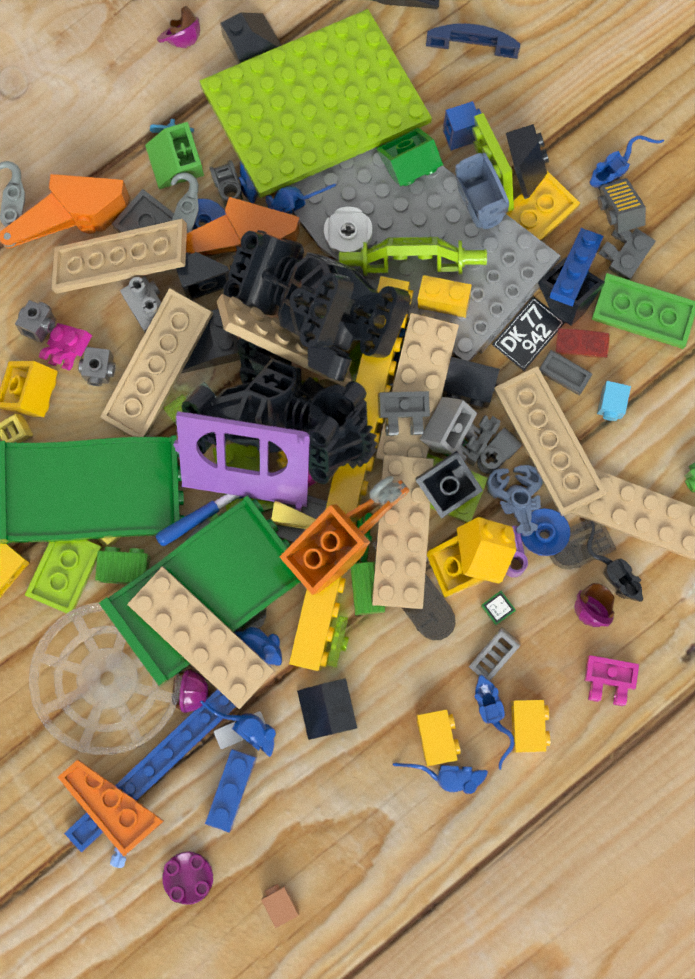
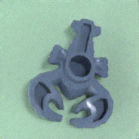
M530 465L515 467L513 472L525 475L521 476L518 474L515 476L516 479L527 488L513 485L507 491L504 489L509 483L510 476H507L504 480L501 477L508 474L509 470L504 468L494 470L487 480L488 493L493 498H500L506 501H500L501 507L506 515L514 514V517L520 524L516 528L518 534L522 533L523 536L531 535L533 531L538 530V525L531 523L532 510L541 508L540 496L537 495L532 499L531 496L543 484L536 468Z

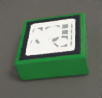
M499 591L481 605L495 626L516 611L502 591Z

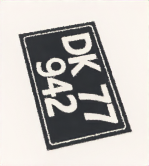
M533 296L492 345L525 371L566 322L553 315L549 308Z

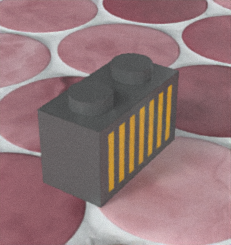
M628 178L600 186L599 208L601 211H605L608 223L613 225L618 233L646 225V206Z

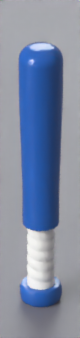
M226 494L216 501L212 500L158 532L156 540L161 546H166L215 513H218L219 509L237 498L242 499L244 497Z

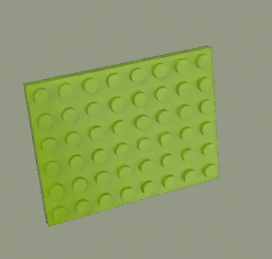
M368 9L199 81L200 87L260 198L432 122L431 115Z

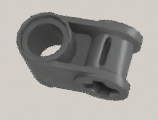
M229 160L228 164L216 168L213 166L209 167L223 205L226 207L229 199L226 195L230 192L237 193L232 198L243 201L241 187L232 160Z
M503 428L478 458L477 465L479 470L485 474H491L506 460H509L523 444L511 432ZM493 458V462L486 463V459Z

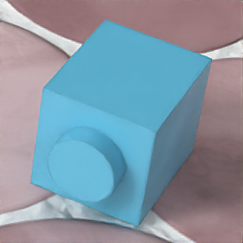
M606 381L602 387L597 414L603 415L604 419L610 421L621 419L626 413L631 386Z

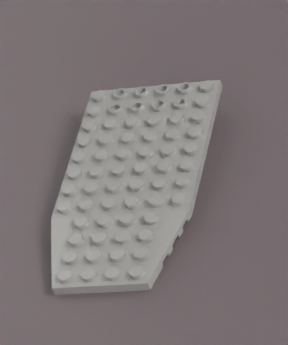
M377 147L289 185L300 189L305 196L334 183L336 184L333 188L306 199V205L301 209L292 211L295 216L300 217L303 228L310 234L319 249L338 262L339 254L332 252L325 240L324 224L327 218H330L335 213L334 211L348 206L360 209L371 220L373 235L368 249L388 237H439L458 247V240H462V248H465V250L487 249V265H465V267H462V275H458V271L437 272V255H432V259H418V255L408 256V259L395 260L393 256H389L388 273H368V276H364L361 266L351 267L365 277L376 291L380 276L410 282V290H414L412 303L406 313L408 314V320L410 313L458 324L459 327L452 355L458 359L471 361L478 352L482 354L540 288L538 285L539 280L560 259L558 253L507 214L504 215L498 225L490 229L476 227L459 193L456 175L444 166L437 168V171L433 174L417 178L411 185L400 187L390 176L376 150ZM347 226L346 230L342 231L346 236H351L355 232L351 230V226ZM441 257V263L456 264L455 261ZM384 258L371 262L370 265L384 264ZM423 275L472 284L466 318L419 309L418 294Z

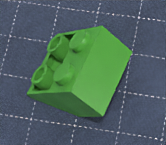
M188 122L163 129L145 145L159 189L172 186L171 181L173 177L182 172L190 173L195 178L204 176ZM185 179L178 180V181L176 182V184H179V183H182V182H186L187 180H185Z

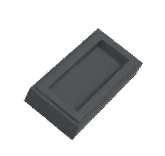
M550 350L539 368L542 375L579 396L592 376L591 372Z

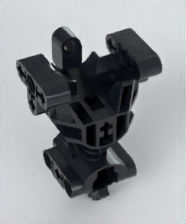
M261 230L257 232L247 231L243 234L241 247L237 246V252L232 256L234 260L232 265H230L229 280L224 285V295L230 298L236 297L244 305L250 308L256 307L264 314H278L280 326L300 336L301 343L308 347V366L329 378L344 382L353 359L348 357V353L336 347L349 351L352 342L360 340V350L366 356L385 358L391 353L410 306L411 297L408 291L386 286L378 293L357 270L343 263L307 252L303 258L304 248L299 242L280 239ZM350 299L356 302L353 303L350 314H348L344 310L348 306Z
M240 338L237 343L238 355H240L241 361L240 377L242 384L223 389L216 398L208 387L198 385L182 403V412L308 433L310 436L309 474L316 482L321 484H327L340 466H345L348 463L352 469L356 465L362 467L364 463H368L376 452L377 442L374 441L376 435L370 433L373 427L368 425L367 402L364 400L367 393L361 384L350 381L345 387L338 384L324 388L312 398L302 391L301 368L291 366V361L243 338ZM210 432L199 438L198 448L202 454H205L212 444L216 445V433ZM225 433V444L229 440L245 447H249V445L256 446L258 451H260V440L258 438ZM269 441V453L282 450L278 445Z

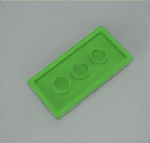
M606 273L605 283L600 290L591 320L681 349L686 347L695 318V301Z

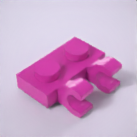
M57 323L47 342L49 347L43 348L40 351L39 358L47 360L48 356L51 355L48 364L53 366L60 365L64 359V364L61 368L70 370L73 367L76 356H82L93 335L85 330Z
M589 655L584 681L592 682L588 700L601 701L604 684L616 687L613 705H626L628 689H636L639 664Z

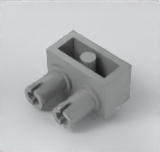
M145 276L142 278L134 277L130 280L129 285L121 289L120 292L141 328L146 333L161 305V301L157 297L160 291L154 281L149 283Z
M442 397L420 440L434 452L451 455L458 451L465 461L467 458L465 455L469 454V450L461 445L464 437L469 441L471 436L477 439L478 436L476 434H480V429L472 423L477 412L464 400Z

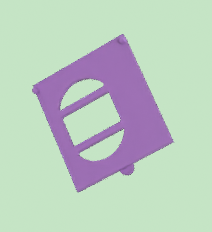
M177 411L178 440L174 441V447L180 456L182 487L242 497L249 496V498L273 502L277 501L296 505V510L298 511L302 510V506L307 507L310 437L308 433ZM210 432L216 433L217 464L207 459L198 448L199 438ZM225 433L253 437L260 440V472L226 466ZM269 441L278 445L285 452L288 463L283 469L273 473L269 472Z

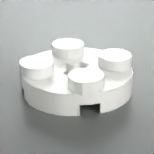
M341 207L334 211L335 213L325 221V240L334 253L361 252L363 242H367L369 245L372 239L371 220L356 207ZM347 226H351V230L355 231L351 236H346L342 233V231L346 230Z

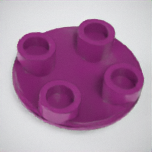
M179 853L173 856L164 866L162 876L163 887L173 902L184 905L195 904L203 900L211 890L213 884L212 868L209 862L198 853Z

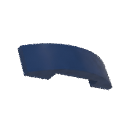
M459 23L443 25L428 30L426 38L427 47L449 49L450 41L496 47L494 56L514 59L518 58L521 45L517 40L499 30L477 24Z

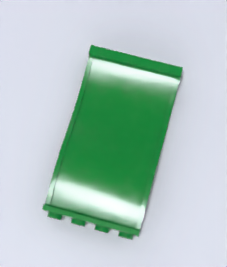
M171 435V437H121L47 443H11L0 441V544H9V542H54L112 537L156 536L158 532L184 517V515H179V506L184 505L183 491H178V481L182 480L181 468L177 467V458L180 456L174 447L176 435Z
M246 496L244 500L202 528L149 570L110 597H106L99 602L102 609L159 687L163 686L191 664L127 604L161 567L170 572L233 632L301 583L280 558L291 545L285 538L281 541L276 534L279 531L277 526L271 519L266 520L261 514L264 510L256 499L251 500L249 496Z

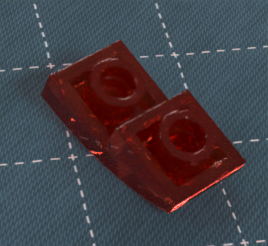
M558 328L556 353L608 358L610 334Z

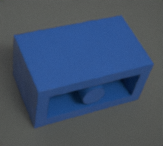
M473 101L447 109L445 112L443 132L450 151L473 144L476 141L472 128L475 127L474 116L481 114L479 108H475Z

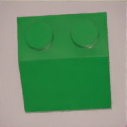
M419 127L376 148L390 176L400 187L411 185L417 178L433 174L437 171V168L443 166L434 139Z

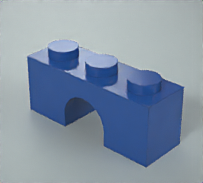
M231 749L205 822L206 825L229 833L232 831L257 757Z

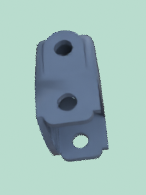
M478 153L460 161L455 167V174L459 193L475 226L490 229L502 221L508 211L509 200L486 153Z

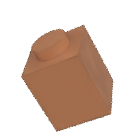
M275 884L264 891L266 895L262 897L261 901L275 928L299 916V911L286 885L279 887L278 884Z

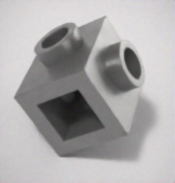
M29 300L26 306L20 310L18 319L15 322L21 335L42 343L55 326L56 318L51 311V307L43 302L35 303Z
M86 347L84 359H80L78 370L83 379L87 381V384L92 386H102V383L109 384L110 377H114L116 368L115 363H113V354L108 349Z

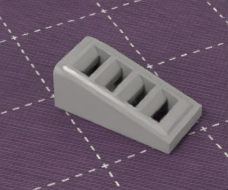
M501 627L469 665V668L490 681L520 647L521 643ZM503 638L511 647L509 649L506 648L498 640ZM494 645L504 653L503 657L492 649ZM487 653L498 661L496 665L485 656ZM482 661L492 670L488 673L478 663Z

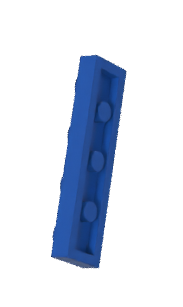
M583 228L580 229L551 291V299L573 307L601 245L603 235Z

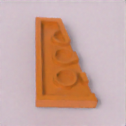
M76 760L58 776V779L123 857L164 822L159 816L80 760Z

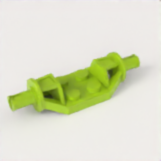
M388 237L369 249L368 243L363 242L361 252H339V262L349 267L361 266L364 276H368V273H388L389 256H393L395 260L408 259V256L418 255V259H432V255H437V272L458 271V275H462V267H465V265H487V249L465 250V248H462V240H458V247L439 237ZM441 257L455 261L456 264L441 263ZM384 258V264L370 265L371 262Z

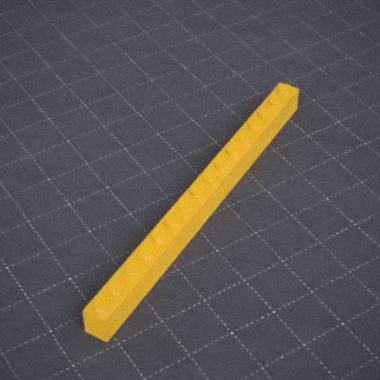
M380 276L378 293L386 286L405 289L410 294L411 305L414 290H410V282ZM406 314L401 328H406L408 314ZM400 331L392 351L387 357H371L362 353L356 382L361 384L367 393L364 399L367 402L368 425L373 427L370 433L376 435L374 441L377 442V446L375 448L378 447L380 433H377L379 423L383 424L385 419L379 418L378 393L391 392L392 386L388 385L390 375H395L397 362L394 361L395 352H400L403 338L399 337ZM371 457L368 463H364L362 467L356 465L352 469L348 463L345 466L339 467L333 475L326 509L332 504H337L347 514L360 506L362 495H367L369 481L365 480L367 472H372L375 457ZM343 575L318 594L312 595L308 589L306 590L290 657V665L315 671H321L322 666H327L329 652L325 651L327 643H332L335 628L331 627L333 617L338 618L341 603H337L339 593H344L346 579L343 578Z

